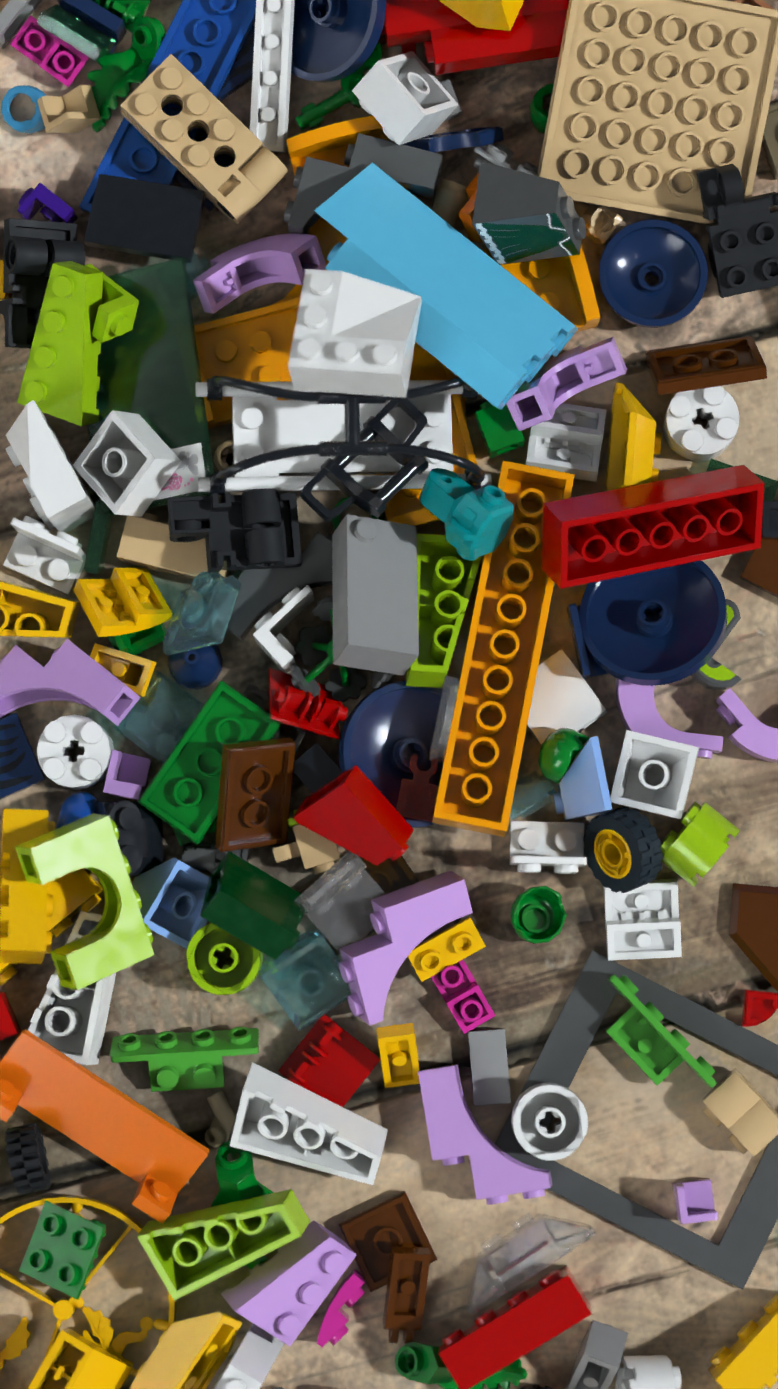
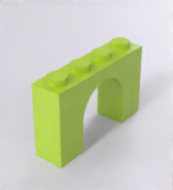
M93 813L15 846L26 882L43 885L75 870L87 868L96 875L103 887L105 906L97 926L87 935L50 951L61 986L74 990L82 989L155 955L151 945L153 943L152 932L147 924L144 923L140 911L142 908L140 896L133 889L129 878L131 872L127 858L121 853L117 841L119 839V831L109 815Z

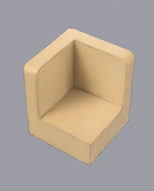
M79 85L63 96H42L37 100L46 133H79L101 119L91 85Z

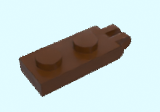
M391 1248L383 1314V1329H389V1343H398L399 1330H403L404 1344L413 1342L414 1330H421L431 1257L428 1248Z

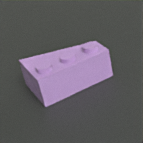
M315 1220L308 1224L301 1237L277 1249L278 1254L261 1267L257 1264L249 1271L251 1275L233 1289L229 1286L220 1293L236 1313L288 1346L292 1345L357 1255L339 1236Z

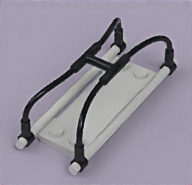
M213 376L211 379H206V382L195 383L196 397H207V400H222V397H232L233 465L221 472L209 474V477H198V492H209L211 496L212 493L224 495L225 492L254 489L302 491L303 487L315 476L279 475H317L321 471V465L327 459H334L336 456H356L344 468L348 474H396L403 466L388 453L423 456L429 464V467L422 474H416L402 489H423L429 472L432 469L443 468L453 472V465L466 469L464 474L457 475L475 490L488 485L491 486V473H484L473 462L453 455L451 394H461L462 398H477L479 394L459 377L451 380H409L406 398L294 390L292 381L250 382L226 376ZM277 397L291 400H277ZM408 399L427 418L426 426L411 445H404L416 428V423L400 407H395L381 422L403 444H387V441L375 440L360 441V432L364 429L363 423L371 416L375 417L391 400ZM394 475L350 476L364 489L375 490L381 489ZM325 476L312 490L340 489Z

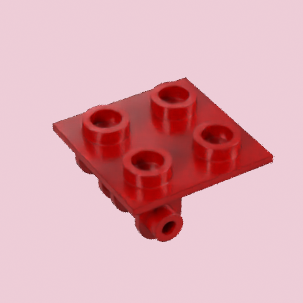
M269 668L270 719L285 725L306 729L318 735L339 739V720L344 721L346 719L348 708L344 707L341 701L333 700L332 693L326 691L325 685L319 684L321 688L319 691L320 695L317 694L313 697L311 692H305L294 687L291 682L292 675Z
M323 1013L278 1072L285 1076L287 1080L344 1107L381 1059Z

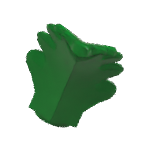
M148 16L137 18L133 24L132 47L127 51L100 56L97 62L102 69L93 70L88 73L87 78L95 83L91 88L101 118L92 124L95 132L101 131L106 126L105 120L111 118L110 109L115 110L118 107V96L125 98L130 92L131 83H140L146 79L148 69L165 37L164 27L158 19Z
M231 1140L219 1147L215 1157L220 1189L211 1207L274 1193L256 1180L251 1152L231 1147ZM263 1255L243 1267L248 1266L251 1270L257 1264L261 1266L262 1263L267 1262L268 1258Z
M409 1342L397 1351L395 1356L396 1369L400 1375L408 1380L424 1384H437L442 1389H459L438 1354L439 1347L441 1346ZM517 1359L470 1389H482L483 1384L488 1389H498V1383L502 1389H510L511 1383L514 1386H518L519 1381L527 1377V1371L521 1367V1360Z

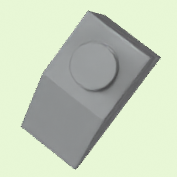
M592 1320L582 1340L565 1389H609L620 1367L628 1333L611 1325Z

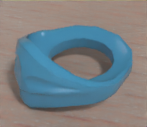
M30 85L15 86L8 90L2 100L1 113L5 122L21 133L31 134L44 130L45 126L37 100L42 96H46L45 93ZM23 93L30 96L32 102L36 104V111L32 120L19 122L12 117L10 104L15 96Z

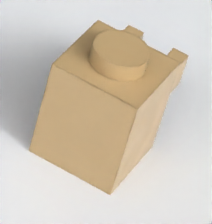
M302 825L292 827L297 842L272 849L277 864L301 857L305 870L313 869L315 875L336 869L334 862L341 860L337 844Z

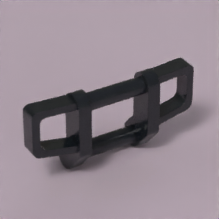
M408 399L391 400L375 417L371 416L363 423L364 429L360 432V441L375 440L387 441V444H403L381 422L395 407H400L416 423V428L404 445H411L426 426L427 418ZM388 453L403 467L376 494H373L364 489L344 470L356 456H336L334 459H327L321 465V471L303 487L300 497L327 522L332 521L353 504L379 517L387 509L386 504L416 474H422L429 467V464L423 456ZM325 476L348 497L347 500L333 510L324 507L311 493V490Z

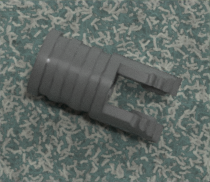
M212 841V844H196L194 842V844L190 843V845L187 844L184 847L180 859L183 863L196 870H206L212 874L228 851L220 852L215 847V841ZM249 848L230 851L243 860L249 861Z

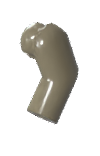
M223 1090L206 1098L215 1115L209 1130H206L205 1140L211 1147L221 1146L230 1140L236 1121V1115Z

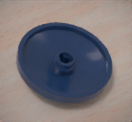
M295 0L291 73L302 79L316 82H333L354 73L366 62L378 43L385 21L386 0Z
M700 560L589 583L581 600L579 620L585 645L592 658L602 669L628 683L655 686L684 679L698 671L712 658L725 634L727 605L718 578Z
M406 681L392 683L364 697L352 710L343 727L339 744L341 773L357 765L412 828H421L435 824L432 823L456 697L442 688L406 686Z

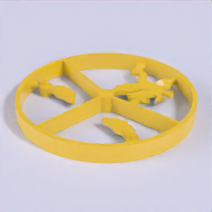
M71 1195L37 1199L9 1211L0 1218L1 1225L10 1217L30 1208L44 1205L45 1201H49L51 1203H72V1212L83 1217L80 1214L82 1206H92L104 1210L128 1224L129 1227L87 1277L85 1285L88 1284L131 1229L135 1230L138 1234L143 1229V1226L133 1217L111 1204L93 1198ZM0 1268V1277L53 1306V1314L58 1321L44 1359L58 1337L63 1320L69 1319L75 1313L76 1308H82L81 1310L90 1323L93 1336L99 1339L100 1344L93 1340L88 1330L84 1329L82 1332L83 1337L131 1366L134 1363L122 1356L127 1344L143 1341L152 1326L157 1330L166 1331L172 1322H176V1300H173L168 1291L169 1320L156 1319L153 1322L150 1317L144 1316L139 1324L142 1328L141 1332H122L112 1341L114 1328L110 1326L111 1319L104 1317L101 1309L94 1311L92 1308L84 1306L85 1302L81 1297L79 1299L63 1297L57 1301ZM25 1316L15 1332L6 1340V1348L0 1352V1370L5 1366L6 1360L21 1356L22 1350L28 1348L27 1340L32 1333L28 1329L29 1322ZM133 1368L130 1375L136 1378L138 1370Z

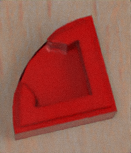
M745 990L741 1026H756L769 1019L778 1009V993Z

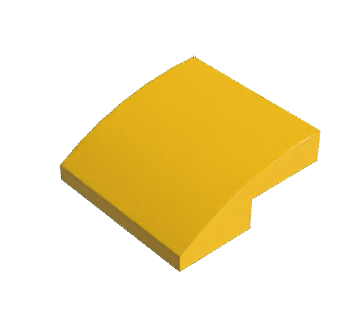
M114 568L110 579H77L73 589L98 637L125 635L149 629L170 620L173 614L147 568Z

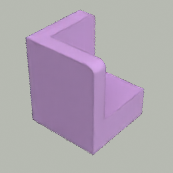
M112 750L103 793L138 801L145 792L151 760Z
M710 1179L673 1183L677 1220L681 1224L718 1220V1212L714 1208Z

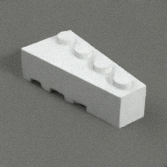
M81 911L66 944L90 933L99 923L102 914ZM55 970L47 983V990L39 1007L35 1009L30 1020L31 1025L28 1031L78 1064L97 1065L99 1063L116 973L82 989L74 990L61 986L57 971Z
M252 1062L243 1088L230 1146L374 1185L388 1129Z

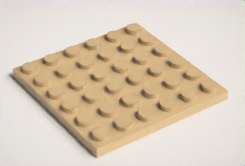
M569 0L537 176L560 182L566 195L571 196L573 201L704 224L714 223V219L709 221L703 218L702 212L704 210L697 172L734 164L741 174L744 198L751 197L778 65V10L727 0Z

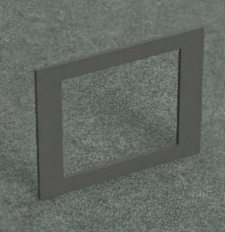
M592 950L519 1095L529 1087L539 1083H556L569 1088L615 994L622 996L607 980L611 974H615L618 978L624 974L638 988L639 991L635 996L645 1006L650 1001L665 1019L777 1076L778 1045L612 960L608 961L607 957ZM511 1110L495 1144L501 1150L525 1164L550 1170L553 1185L548 1190L740 1289H744L778 1220V1135L768 1143L717 1245L554 1160H542L529 1154L522 1148L513 1133ZM551 1111L545 1112V1118L539 1120V1124L545 1125L547 1130L554 1118Z

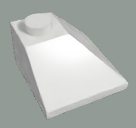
M626 730L610 796L611 802L682 820L699 747Z

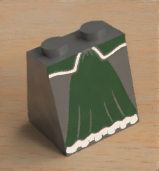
M480 163L472 224L499 265L580 254L581 240L586 237V224L583 217L578 216L571 196L566 195L560 182L491 163Z

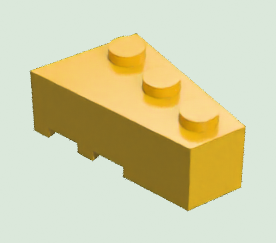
M778 1294L765 1305L764 1310L766 1313L757 1322L750 1320L738 1331L737 1336L739 1339L730 1348L725 1345L711 1357L710 1362L712 1365L708 1370L723 1389H763L765 1386L771 1389L778 1381L775 1377L778 1374Z

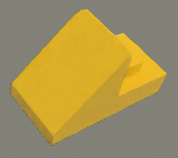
M94 643L90 657L140 697H144L156 662Z
M407 1023L377 1027L385 1088L420 1084L418 1075L420 1068L414 1024Z

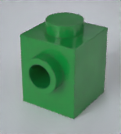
M489 401L480 405L481 410L475 412V421L489 458L524 447L525 439L523 433L518 431L507 404L500 410Z

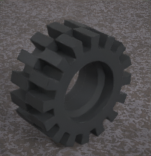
M31 1123L7 1129L5 1131L7 1159L17 1193L23 1195L49 1189L51 1184L49 1178L50 1171L48 1169L49 1162L46 1157L47 1152L46 1147H44V1139L41 1136L38 1124Z

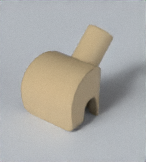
M573 201L574 209L578 216L583 217L585 221L586 235L597 244H603L623 220V217L610 211L607 206L588 205L585 202Z

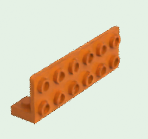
M26 1029L22 1030L0 1060L1 1120L7 1122L17 1105L21 1106L138 1182L139 1186L132 1205L161 1224L165 1222L171 1214L178 1193L209 1154L207 1147Z

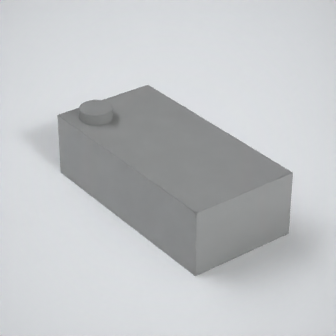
M346 514L332 535L333 665L404 675L419 656L416 526Z

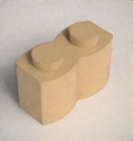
M736 1068L703 1098V1102L707 1106L703 1109L705 1115L717 1127L723 1123L732 1132V1135L728 1138L742 1154L749 1151L755 1156L778 1135V1112Z

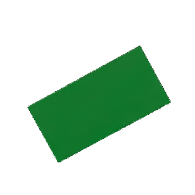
M220 681L142 794L138 803L196 844H200L217 819L223 744L271 740L282 723L270 719V713L224 681Z

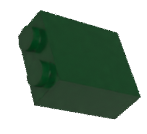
M228 851L209 877L200 916L265 955L277 960L285 949L290 951L294 947L300 936L297 926L304 914L301 910L303 895Z

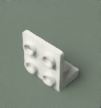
M25 516L23 521L13 517L10 524L18 534L3 566L71 596L75 583L79 579L88 559V556L81 549L83 545L78 543V539L62 531H58L56 536L50 534V530L45 528V524L31 517Z
M308 585L302 590L298 587L294 588L282 599L281 602L284 605L275 615L268 612L254 625L257 629L253 634L256 643L284 673H288L291 670L290 665L295 663L293 655L296 652L291 643L279 632L314 601L313 591Z
M511 821L510 865H517V872L539 873L541 872V866H554V873L557 874L578 873V867L587 865V857H584L583 849L584 823Z

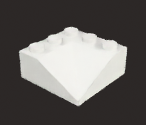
M306 269L288 363L294 390L406 398L422 303L421 296L344 271Z
M34 400L29 402L5 435L10 443V446L6 447L5 450L14 466L22 465L28 477L22 480L32 497L30 502L40 519L42 518L50 530L56 527L58 531L67 533L100 515L79 475L73 468L49 421Z

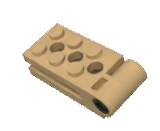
M172 54L120 105L122 109L121 115L198 190L205 191L206 197L224 215H227L237 224L288 173V169L280 159L264 147L263 143ZM174 103L180 106L182 111L175 116H169L162 109L165 105ZM198 128L204 130L208 137L203 141L197 142L192 140L188 134L191 130ZM220 154H228L233 158L234 163L229 167H221L214 159Z

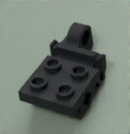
M734 164L698 171L697 177L704 210L702 212L703 218L709 221L714 219V223L705 224V230L708 231L710 242L708 243L709 261L713 275L717 280L719 296L725 298L778 286V210H769V207L778 205V193L771 192L744 198L741 174Z
M14 218L4 220L3 293H13V298L0 301V314L3 315L5 320V347L31 349L52 264L73 261L85 265V249L83 244L77 241V224Z
M254 489L246 491L242 495L225 493L221 498L222 503L218 502V493H212L211 496L173 497L167 500L170 541L192 542L205 538L209 574L219 573L224 566V561H227V571L291 568L302 565L296 492L279 493L276 489Z

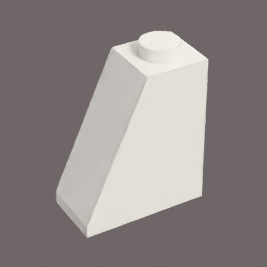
M253 1323L213 1389H260L284 1343Z

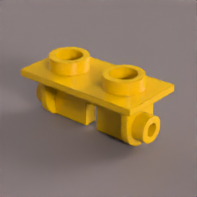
M468 917L464 920L460 919L459 923L417 945L407 957L421 982L441 972L446 966L454 965L483 949L486 945L471 917Z

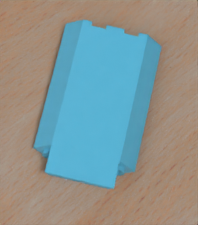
M373 162L314 210L348 238L344 244L339 242L327 256L329 263L325 269L344 271L421 296L422 303L415 342L500 410L503 409L524 381L530 383L551 355L557 357L578 330L573 323Z

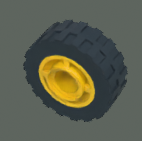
M622 807L594 817L591 823L587 825L585 829L586 834L583 837L585 845L583 848L584 855L587 857V864L593 871L594 877L605 888H610L611 891L616 893L619 891L626 893L650 883L658 876L657 873L662 867L661 859H663V852H661L660 846L661 841L656 834V829L649 823V819L645 815H641L636 809L631 810L629 807Z

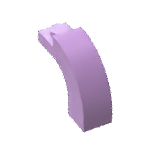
M301 233L280 234L247 242L210 260L212 267L196 277L193 283L204 312L214 314L243 293L262 285L277 282L303 285L306 269L325 270L326 263L317 236Z
M608 338L585 348H582V345L568 350L546 361L530 383L524 381L507 402V407L518 431L552 419L557 407L573 395L626 374L627 367L614 338Z
M618 678L616 679V703L626 730L699 747L697 758L712 759L713 753L719 754L722 751L723 736L683 732L668 725L661 718L655 706V686L637 685Z
M731 688L726 690L715 701L719 705L716 711L729 726L735 723L738 727L728 739L739 749L755 758L778 763V728L769 727L760 722Z

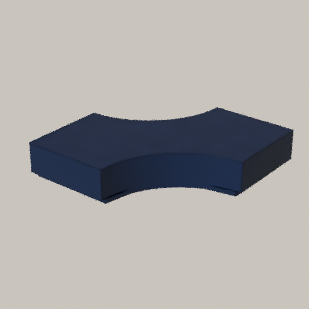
M500 126L474 127L453 132L431 134L403 145L435 153L452 149L484 146L503 141L504 137L503 129Z

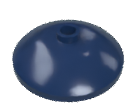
M643 220L630 224L620 230L607 244L599 264V284L604 299L610 308L629 323L648 328L669 326L688 316L699 304L706 289L708 279L707 261L699 243L682 227L664 220ZM649 274L654 275L658 282L654 285H649L645 282V276Z

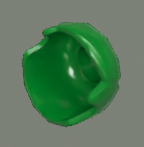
M560 728L550 733L541 745L538 764L544 777L560 783V779L566 774L574 758L583 749L589 737L569 728Z
M547 886L530 887L519 894L513 902L510 912L511 923L517 935L524 941L532 944L549 942L559 935L567 916L561 901L562 896Z

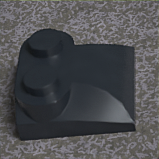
M138 802L94 803V814L109 815L118 828L119 839L117 841L121 853L129 862L131 869L129 876H139L164 863L163 822L161 818Z

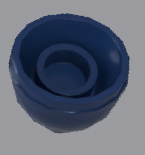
M192 634L182 637L173 645L168 655V668L171 676L179 685L187 689L199 690L209 687L217 680L222 671L223 658L220 648L213 640L203 635Z

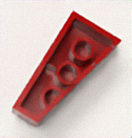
M567 1265L543 1276L538 1280L539 1283L529 1290L523 1289L506 1300L507 1304L494 1311L492 1308L474 1319L475 1325L464 1332L461 1328H458L441 1339L444 1345L439 1347L438 1354L459 1389H470L592 1315L590 1303Z

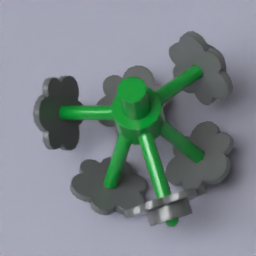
M329 596L320 600L317 603V607L312 611L313 615L319 616L323 621L331 620L333 629V596ZM308 626L303 627L298 634L300 641L295 645V651L301 654V661L304 665L314 666L317 661L319 664L309 673L306 669L300 668L295 663L290 665L293 677L291 682L294 687L305 692H311L313 697L317 694L320 695L319 691L321 690L314 678L333 663V638L330 635H326V630L323 626H316L314 629ZM338 665L339 668L332 670L329 674L330 681L325 684L326 691L332 693V698L335 701L345 702L349 698L353 700L358 699L361 695L360 690L367 686L366 677L358 674L356 668ZM374 671L371 677L373 681L372 688L377 690L381 682H388L393 674Z

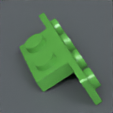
M611 974L607 980L631 1004V1007L605 1032L655 1085L658 1086L684 1061L708 1087L713 1088L717 1082L711 1077L716 1072L702 1056H699L696 1060L686 1050L690 1045L689 1042L676 1029L669 1032L660 1023L665 1017L650 1001L645 1006L635 996L639 991L638 988L624 974L620 978L615 974Z
M235 1027L231 1030L211 1031L209 1029H199L194 1032L182 1033L163 1031L158 1034L149 1035L128 1033L112 1038L110 1058L112 1063L148 1061L151 1092L224 1088L223 1056L258 1054L259 1029Z

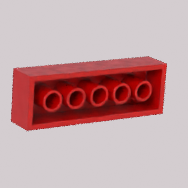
M739 465L543 503L542 570L560 589L759 549L761 548L765 482L745 465Z

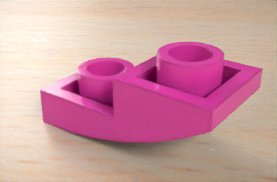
M32 15L28 17L10 44L67 87L72 84L89 59V57Z
M464 960L454 965L446 966L441 972L431 977L463 1034L496 1016Z
M356 1269L341 1284L325 1312L317 1340L321 1348L328 1342L334 1346L349 1330L345 1326L349 1321V1315L341 1307L346 1304L350 1308L365 1293L360 1288L365 1283V1280Z

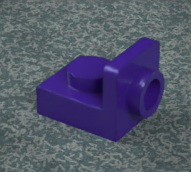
M41 183L35 189L29 188L19 200L20 207L17 211L26 220H31L41 207L43 208L40 213L50 222L74 223L78 218L73 208Z

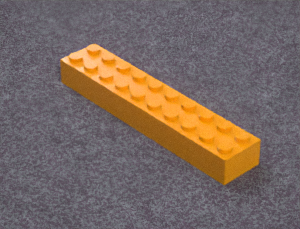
M508 461L502 462L497 488L501 489L505 493V498L513 504V521L504 540L497 549L485 554L483 557L432 823L505 837L554 586L553 580L542 570L543 503L570 498L575 474Z

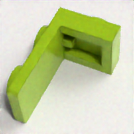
M90 263L87 264V265H84V266H87V267H90V268H93V269L98 270L96 267H94V266H93L92 264H90ZM104 273L102 304L98 306L92 336L101 343L131 331L139 305L137 298Z

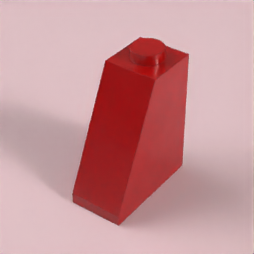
M354 765L305 798L293 817L298 824L376 866L388 858L394 861L402 856L409 847L407 841L414 831L410 824L357 765Z

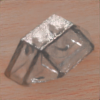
M527 1213L511 1224L514 1230L501 1238L500 1234L497 1233L480 1244L483 1250L477 1254L466 1305L470 1316H473L597 1235L592 1226L540 1213L532 1217L530 1213Z

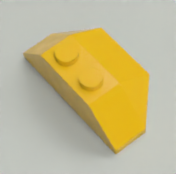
M617 382L613 389L605 491L656 482L659 478V469L653 468L654 454L660 455L662 433H656V421L623 383Z
M219 1311L172 1322L170 1327L160 1336L158 1345L149 1359L138 1369L137 1377L131 1384L130 1389H206L229 1355L236 1339V1332L240 1329L242 1322Z

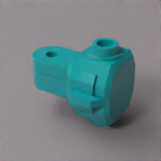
M432 469L419 496L422 505L445 523L446 541L457 549L459 556L469 561H474L482 555L495 551L504 540L513 521V504L505 498V493L501 489L488 485L475 490L461 477L447 469Z

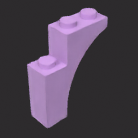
M68 639L53 652L51 659L44 667L17 645L0 661V718L23 706L54 700L74 702L88 706L118 726L141 698Z
M451 870L372 899L371 903L374 912L370 914V918L377 935L339 948L342 961L339 962V970L343 980L349 983L351 995L348 996L349 1007L355 1017L359 1016L369 1026L383 1021L384 1007L391 983L398 969L413 949L435 930L449 922L473 913L465 879Z
M458 1064L418 1071L432 1161L442 1159L443 1166L464 1163V1156L469 1155L476 1200L486 1198L487 1205L508 1202V1195L522 1193L523 1199L545 1196L544 1189L551 1188L553 1185L550 1170L537 1168L513 1158L501 1150L484 1133L467 1104Z

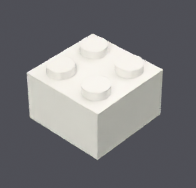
M413 51L378 60L352 90L359 99L361 107L375 117L383 127L384 134L398 145L433 134L459 105Z
M112 410L73 464V468L114 514L142 517L182 461L139 414Z

